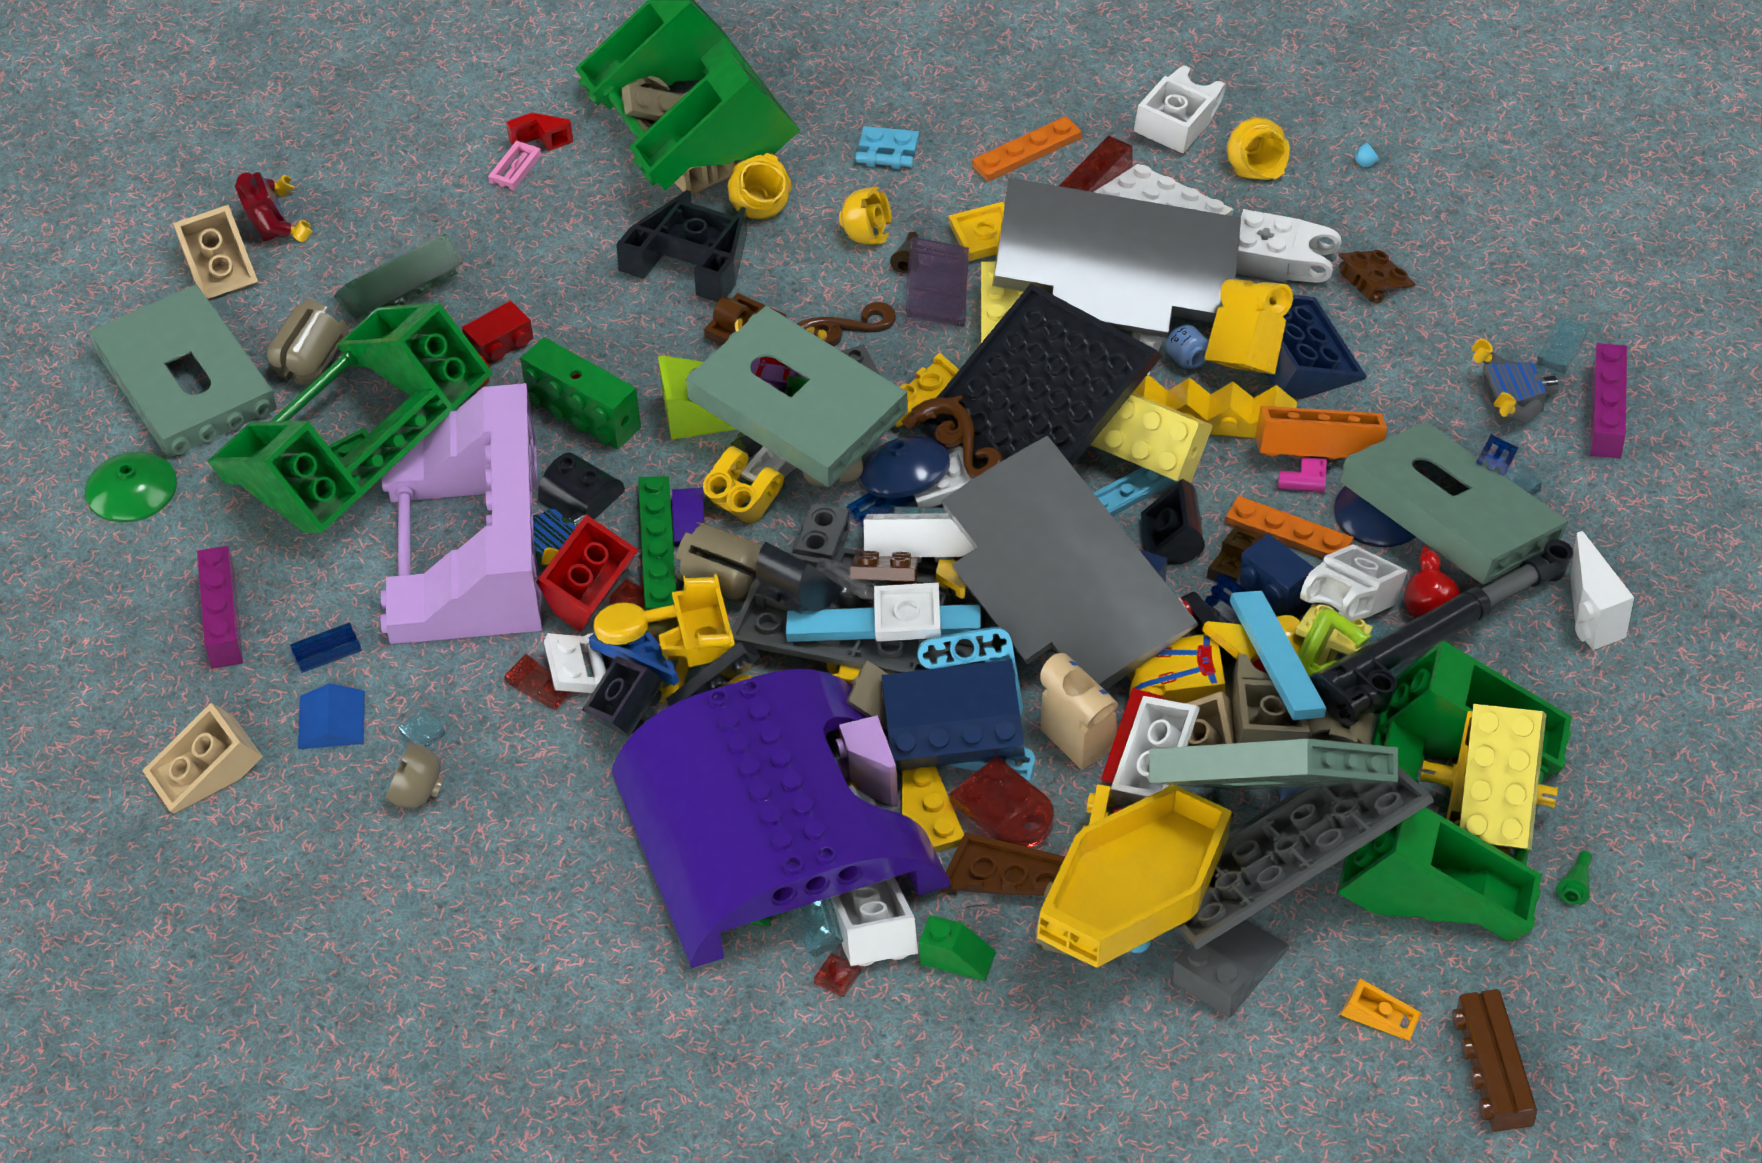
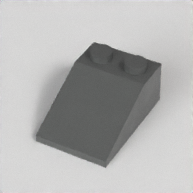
M1244 920L1198 950H1195L1188 944L1174 960L1173 983L1230 1018L1289 949V945L1251 922Z

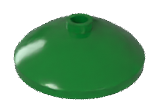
M148 452L118 454L101 463L90 474L85 485V498L90 509L103 519L122 523L143 520L161 511L171 501L177 488L176 473L167 460L156 454Z

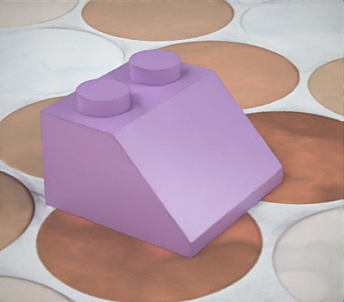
M878 715L840 724V738L835 739V744L840 758L837 759V764L843 777L847 778L848 782H855L857 790H860L867 796L890 806L898 805L896 764Z

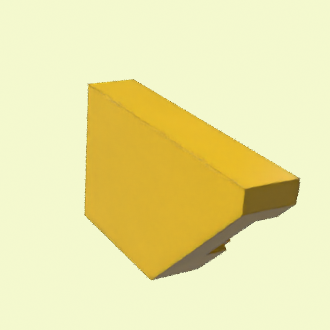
M939 559L935 583H939V586L944 589L950 587L956 591L957 597L960 599L965 598L967 587L952 568V564L956 561Z
M1211 621L1204 623L1202 631L1234 658L1237 659L1238 654H1246L1251 663L1259 659L1242 624Z

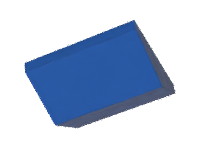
M329 683L301 695L298 748L307 749L364 744L365 691Z

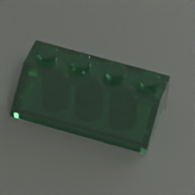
M447 233L350 281L334 297L356 320L369 316L377 307H384L389 303L392 306L404 303L408 300L406 295L413 291H416L419 295L433 287L431 282L441 278L442 282L449 280L458 274L456 269L463 262Z

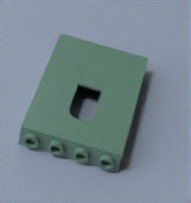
M197 284L89 331L95 352L168 459L175 455L184 454L197 445L210 442L219 435L230 430L239 429L244 424L259 417H265L272 411L277 410L273 390ZM192 353L210 378L211 386L201 394H187L182 390L165 364Z
M768 306L762 308L757 314H753L740 330L732 333L718 350H714L708 356V359L698 368L693 369L686 378L688 399L828 488L908 412L907 391ZM772 357L806 377L809 381L792 397H789L755 376L751 371V365L758 358Z
M1426 421L1417 426L1410 427L1395 436H1390L1382 442L1370 445L1360 452L1349 455L1343 464L1344 471L1340 480L1342 484L1483 585L1519 567L1523 561L1543 551L1549 540H1561L1568 524V520ZM1417 460L1432 462L1470 489L1453 497L1416 471L1412 463Z
M1294 739L1149 749V783L1229 790H1256L1398 782V747L1317 739Z

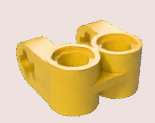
M730 446L705 477L703 490L717 508L733 514L741 522L755 523L763 517L765 511L779 493L784 483V475L771 467H765L751 486L740 483L737 480L745 470L749 457L742 450L735 446ZM726 487L722 493L718 494L721 488ZM751 500L746 507L741 508L746 501Z

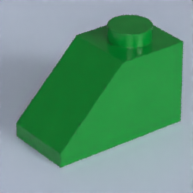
M929 915L919 940L920 964L986 981L996 951L963 923Z

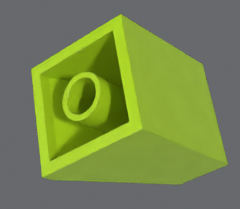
M658 356L662 395L671 440L737 430L688 399L686 378L693 369L698 368L704 362L670 356Z

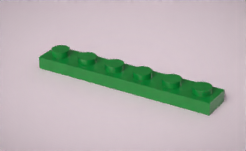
M669 476L638 477L645 611L674 605L672 592H676Z

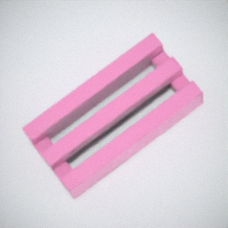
M516 141L489 174V183H499L500 187L508 186L509 190L514 191L542 156L541 148ZM520 151H524L518 159H515ZM511 164V168L504 177L501 176Z

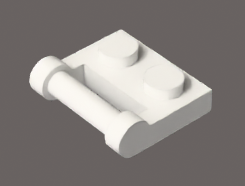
M594 633L585 636L547 634L544 645L555 690L593 693L606 673L602 653L590 648L589 637ZM582 652H588L594 677L587 676Z

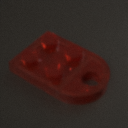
M997 756L949 794L950 803L996 840L1031 847L1044 841L1053 829L1054 808L1050 799ZM1029 822H1035L1041 827L1031 831L1024 828V825Z

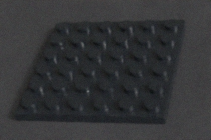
M1030 283L936 398L963 396V399L958 403L968 411L973 421L975 430L973 457L978 459L975 455L978 449L990 447L997 449L1001 453L1003 460L1048 436L1073 467L1162 356L1156 349ZM947 414L936 415L935 419L929 418L923 424L921 421L919 422L924 428L934 434L937 427L947 420L955 423L956 427L953 430L958 428V421ZM963 442L957 445L956 447L960 446L961 448H963ZM988 458L978 459L985 464L988 463Z

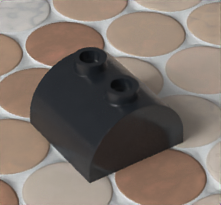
M568 452L557 457L545 471L538 489V501L551 509H556L571 521L573 520L569 517L578 511L584 516L588 515L595 520L625 492V487L619 479L574 453Z
M1181 479L1141 512L1145 551L1167 558V565L1184 564L1203 552L1205 541L1202 533V518L1199 511L1198 496L1195 487L1190 482Z
M767 542L763 544L758 554L756 575L759 583L765 587L763 594L778 603L782 597L786 598L787 600L784 605L801 614L804 608L813 612L827 608L837 599L843 587L810 564Z
M616 656L582 711L606 727L629 738L631 734L645 723L642 716L647 708L655 706L662 697L660 688L664 681L649 668Z

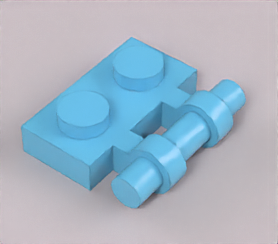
M864 126L859 143V152H856V163H864L867 167L887 165L891 166L892 169L901 170V167L912 168L913 157L916 155L919 142V131Z

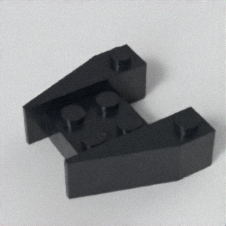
M686 190L627 230L616 244L618 270L644 279L663 255L696 265L694 268L696 295L718 302L722 297H727L736 285L747 236L746 208L741 207L735 216L691 203V191Z

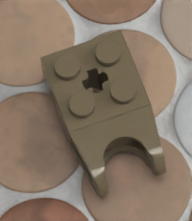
M1238 654L1234 672L1231 705L1235 743L1308 739L1310 733L1308 719L1292 720L1268 673L1257 670L1246 654Z

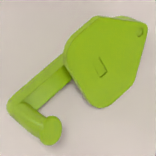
M1330 608L1323 609L1314 620L1297 656L1307 674L1311 676L1341 659H1336L1322 666L1316 664L1334 628L1350 638L1355 643L1356 649L1365 645L1372 636L1370 634L1367 635L1359 626Z

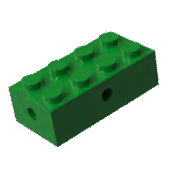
M543 337L520 357L524 383L527 384L529 402L532 405L544 407L555 418L565 419L572 423L578 431H586L595 436L601 444H609L616 449H619L641 429L636 387L546 337Z

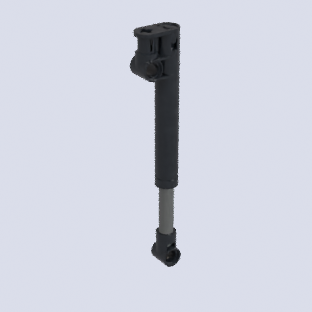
M1559 539L1549 540L1543 551L1523 561L1517 570L1482 589L1473 587L1466 590L1462 594L1455 596L1310 676V679L1321 697L1326 710L1339 723L1348 727L1356 724L1359 716L1363 713L1380 714L1385 712L1397 686L1396 678L1389 670L1485 618L1490 614L1491 607L1529 586L1537 587L1546 581L1556 582L1561 580L1573 556L1572 547Z

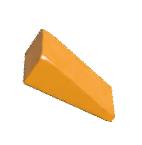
M1360 978L1352 988L1340 1015L1409 1041L1422 1012ZM1404 1015L1409 1020L1406 1028L1400 1027Z

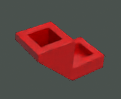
M531 112L506 121L508 138L511 145L516 141L527 143L539 138L547 151H551L574 142L569 119Z

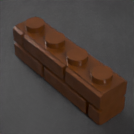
M1494 989L1482 991L1479 994L1478 992L1461 994L1458 999L1457 1009L1452 1011L1455 1029L1462 1030L1464 1039H1461L1463 1057L1465 1060L1471 1059L1473 1066L1470 1069L1472 1087L1474 1090L1479 1089L1482 1099H1479V1110L1482 1120H1489L1492 1132L1534 1126L1537 1108L1501 991Z

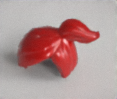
M1429 546L1422 548V554L1420 555L1421 571L1409 580L1404 593L1406 609L1414 618L1460 594L1457 584L1439 570L1440 558L1436 552L1430 550Z

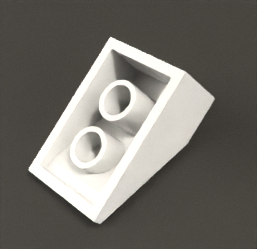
M1583 531L1578 532L1570 569L1575 631L1582 642L1586 641L1590 648L1595 650L1626 638L1634 597Z
M895 877L829 898L843 950L851 966H868L876 961L886 959L900 960L908 955L918 954L915 918Z

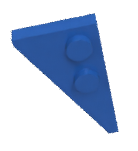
M648 630L636 641L622 645L605 644L598 640L595 633L589 637L591 649L614 659L616 656L647 667L664 682L673 686L679 682L674 665L670 659L666 660L662 655L660 645L653 635L648 633Z

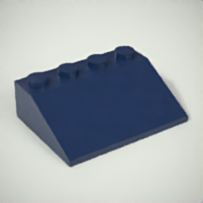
M1293 295L1292 305L1283 316L1286 324L1275 374L1264 373L1272 386L1277 385L1292 398L1303 399L1365 380L1367 376L1317 299L1310 296Z
M1012 659L881 675L890 751L896 764V771L1024 756V739Z

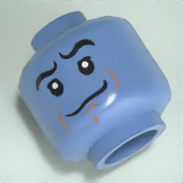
M1184 325L1170 333L1165 349L1167 354L1182 369L1190 370L1201 367L1207 361L1204 360L1209 341L1194 326Z

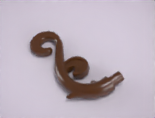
M872 302L863 309L861 314L862 322L838 317H815L802 320L796 324L805 330L809 327H814V335L817 337L819 330H825L827 333L825 342L834 347L841 341V330L885 331L894 325L896 315L895 310L887 303ZM872 315H880L884 318L877 323H867L868 318Z
M963 396L931 398L912 408L913 412L901 421L908 430L912 429L920 421L923 424L929 418L935 419L936 415L940 414L950 415L958 421V428L955 430L953 429L956 425L953 421L947 420L942 422L937 427L935 435L938 442L948 448L956 447L963 442L964 467L972 479L1003 461L1002 455L997 449L985 447L978 449L975 455L978 459L988 458V463L981 469L973 467L975 430L970 414L958 403L963 399Z

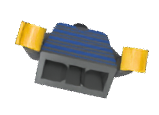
M1482 338L1472 346V350L1475 351L1473 354L1474 360L1477 363H1484L1481 385L1498 425L1515 420L1522 424H1527L1540 412H1543L1546 395L1558 393L1559 386L1556 376L1540 378L1533 363L1505 360L1492 352V345Z

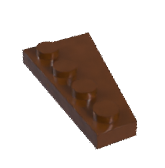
M965 832L946 870L950 886L942 888L941 892L1044 896L1048 883L1054 882L1066 856Z

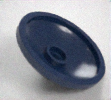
M907 436L891 440L876 448L863 462V472L860 476L861 484L868 493L881 498H902L918 494L934 486L945 476L950 467L949 452L944 445L929 437Z
M1344 486L1338 493L1334 505L1336 521L1347 535L1354 537V540L1369 546L1393 547L1405 544L1416 538L1415 535L1348 487Z

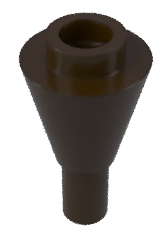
M909 232L906 241L891 256L890 264L896 272L913 274L917 271L919 260L916 244L919 236L916 232Z

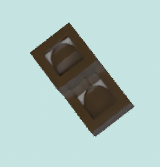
M1235 526L1223 540L1221 552L1208 567L1206 578L1236 588L1240 582L1242 553L1263 538V536Z

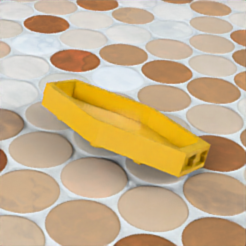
M1170 785L1083 828L1075 835L1040 910L1037 938L1098 968L1190 920L1200 908L1228 840L1232 811L1177 785Z

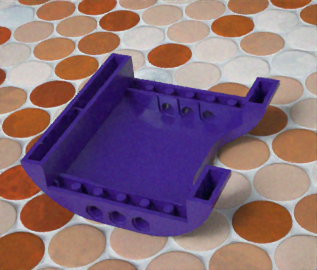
M790 669L759 675L688 697L665 708L646 721L627 740L616 757L612 767V775L691 969L724 958L720 932L906 873L918 896L950 886V880L927 833L918 823L905 815L863 801L848 787L825 737L828 732L839 729L840 724L867 717L846 704L852 686L843 679L827 672L812 669Z

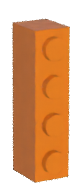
M1261 406L1255 440L1259 452L1268 456L1284 454L1295 455L1299 458L1317 456L1338 460L1360 452L1370 445L1384 441L1387 425L1382 413Z

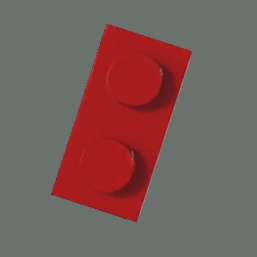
M511 300L462 326V333L475 350L486 359L488 364L502 359L505 354L518 347H524L529 341L534 339L531 320Z

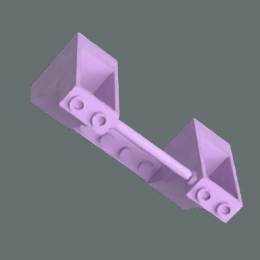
M527 384L483 387L457 411H451L439 425L381 477L383 492H389L391 502H398V576L386 577V590H381L382 609H386V614H381L380 616L382 633H388L390 644L542 631L541 590L536 583L540 575L534 546L532 490L538 489L537 448ZM486 494L487 510H492V515H486L487 526L458 550H451L424 574L410 575V501Z

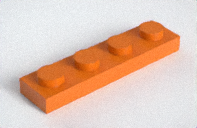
M1064 116L973 158L972 166L989 182L1082 139V131L1067 116Z
M1239 495L1225 518L1226 524L1242 528L1263 537L1269 533L1286 546L1322 559L1326 555L1352 545L1354 537Z

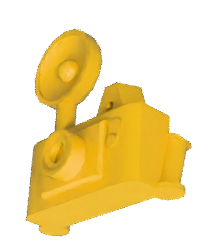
M717 573L714 574V577L685 578L683 576L684 590L672 592L674 605L644 611L643 608L633 603H616L601 610L594 619V631L598 640L605 644L622 645L642 637L648 629V623L677 617L678 627L658 635L663 656H686L688 667L712 663L735 646Z

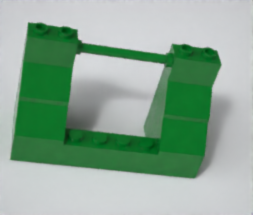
M647 0L575 68L581 77L578 82L588 92L587 95L597 106L602 103L607 109L611 110L615 107L637 139L629 146L636 156L632 159L633 162L643 171L642 175L652 186L657 183L665 191L691 167L728 165L733 160H746L760 154L771 153L774 155L800 131L723 29L695 0ZM653 76L660 78L667 85H672L675 81L700 80L646 132L635 116L625 115L624 102L621 99V88L635 80Z
M440 302L377 307L336 344L342 352L341 358L270 422H250L207 461L224 483L242 486L302 532L322 533L439 425L451 411H454L493 374ZM347 367H369L394 387L403 390L410 397L346 456L339 460L309 421L289 420Z
M1442 640L1395 677L1397 681L1396 689L1388 709L1378 716L1372 745L1398 747V766L1419 783L1417 775L1424 757L1459 758L1468 711H1473V704L1543 711L1546 714L1539 777V784L1542 785L1544 780L1553 774H1558L1565 766V751L1571 737V731L1569 730L1572 716ZM1424 807L1346 856L1337 894L1374 914L1424 918L1428 921L1478 924L1506 941L1513 942L1522 935L1528 934L1535 925L1534 913L1536 903L1541 895L1539 887L1542 874L1526 866L1529 855L1528 849L1516 848L1513 858Z

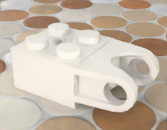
M1183 65L1169 77L1164 76L1138 105L1134 132L1184 154L1211 122L1224 97L1226 83L1216 81L1206 86L1197 85L1190 81L1192 68Z
M1243 209L1236 274L1287 283V280L1316 283L1327 281L1332 275L1333 265L1322 255L1336 253L1342 242L1341 237L1335 230L1301 219ZM1328 237L1334 241V244H1325L1319 239ZM1311 266L1323 267L1326 272L1317 273L1311 269Z
M1352 544L1324 557L1323 562L1307 576L1300 593V598L1308 603H1324L1333 606L1339 610V614L1351 622L1396 605L1408 570Z

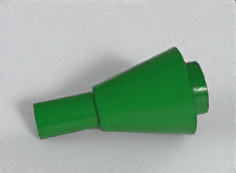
M1581 851L1575 865L1556 886L1557 895L1566 903L1581 905L1590 898L1588 868L1592 855L1589 852Z

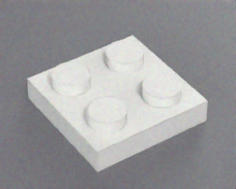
M939 583L874 586L876 642L929 639L941 636Z

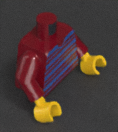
M245 172L238 176L234 186L246 214L263 241L271 240L279 235L289 236L290 234L300 242L306 241L313 232V230L309 229L311 227L310 223L300 220L293 227L290 222H287L276 194L280 197L287 196L295 188V186L288 184L291 181V177L282 175L277 182H274L272 179H265L260 172L254 174Z

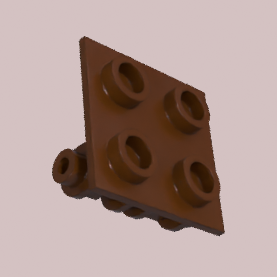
M1381 250L1339 253L1338 255L1344 260L1339 265L1340 274L1354 287L1357 286V290L1362 292L1370 302L1374 301L1377 304L1382 302L1385 297L1383 294L1385 289L1406 288L1416 285L1408 277L1407 272L1397 267L1389 260V256Z

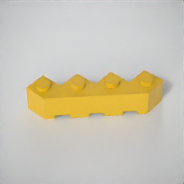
M1147 374L1133 392L1213 425L1210 432L1212 435L1255 438L1261 406L1297 407V401L1277 385L1253 398L1234 381L1210 394L1191 378L1167 390Z

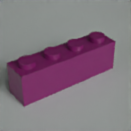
M1596 343L1592 365L1590 456L1622 457L1626 436V345Z
M229 546L197 550L204 641L211 669L243 663L235 568Z

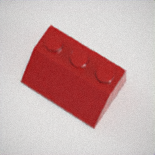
M585 515L539 576L536 583L554 614L582 632L626 572L638 549L588 515Z

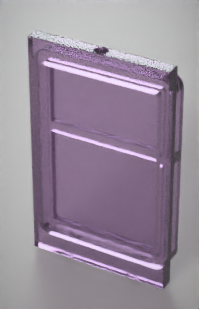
M916 237L911 238L908 257L906 317L960 327L965 326L968 247Z

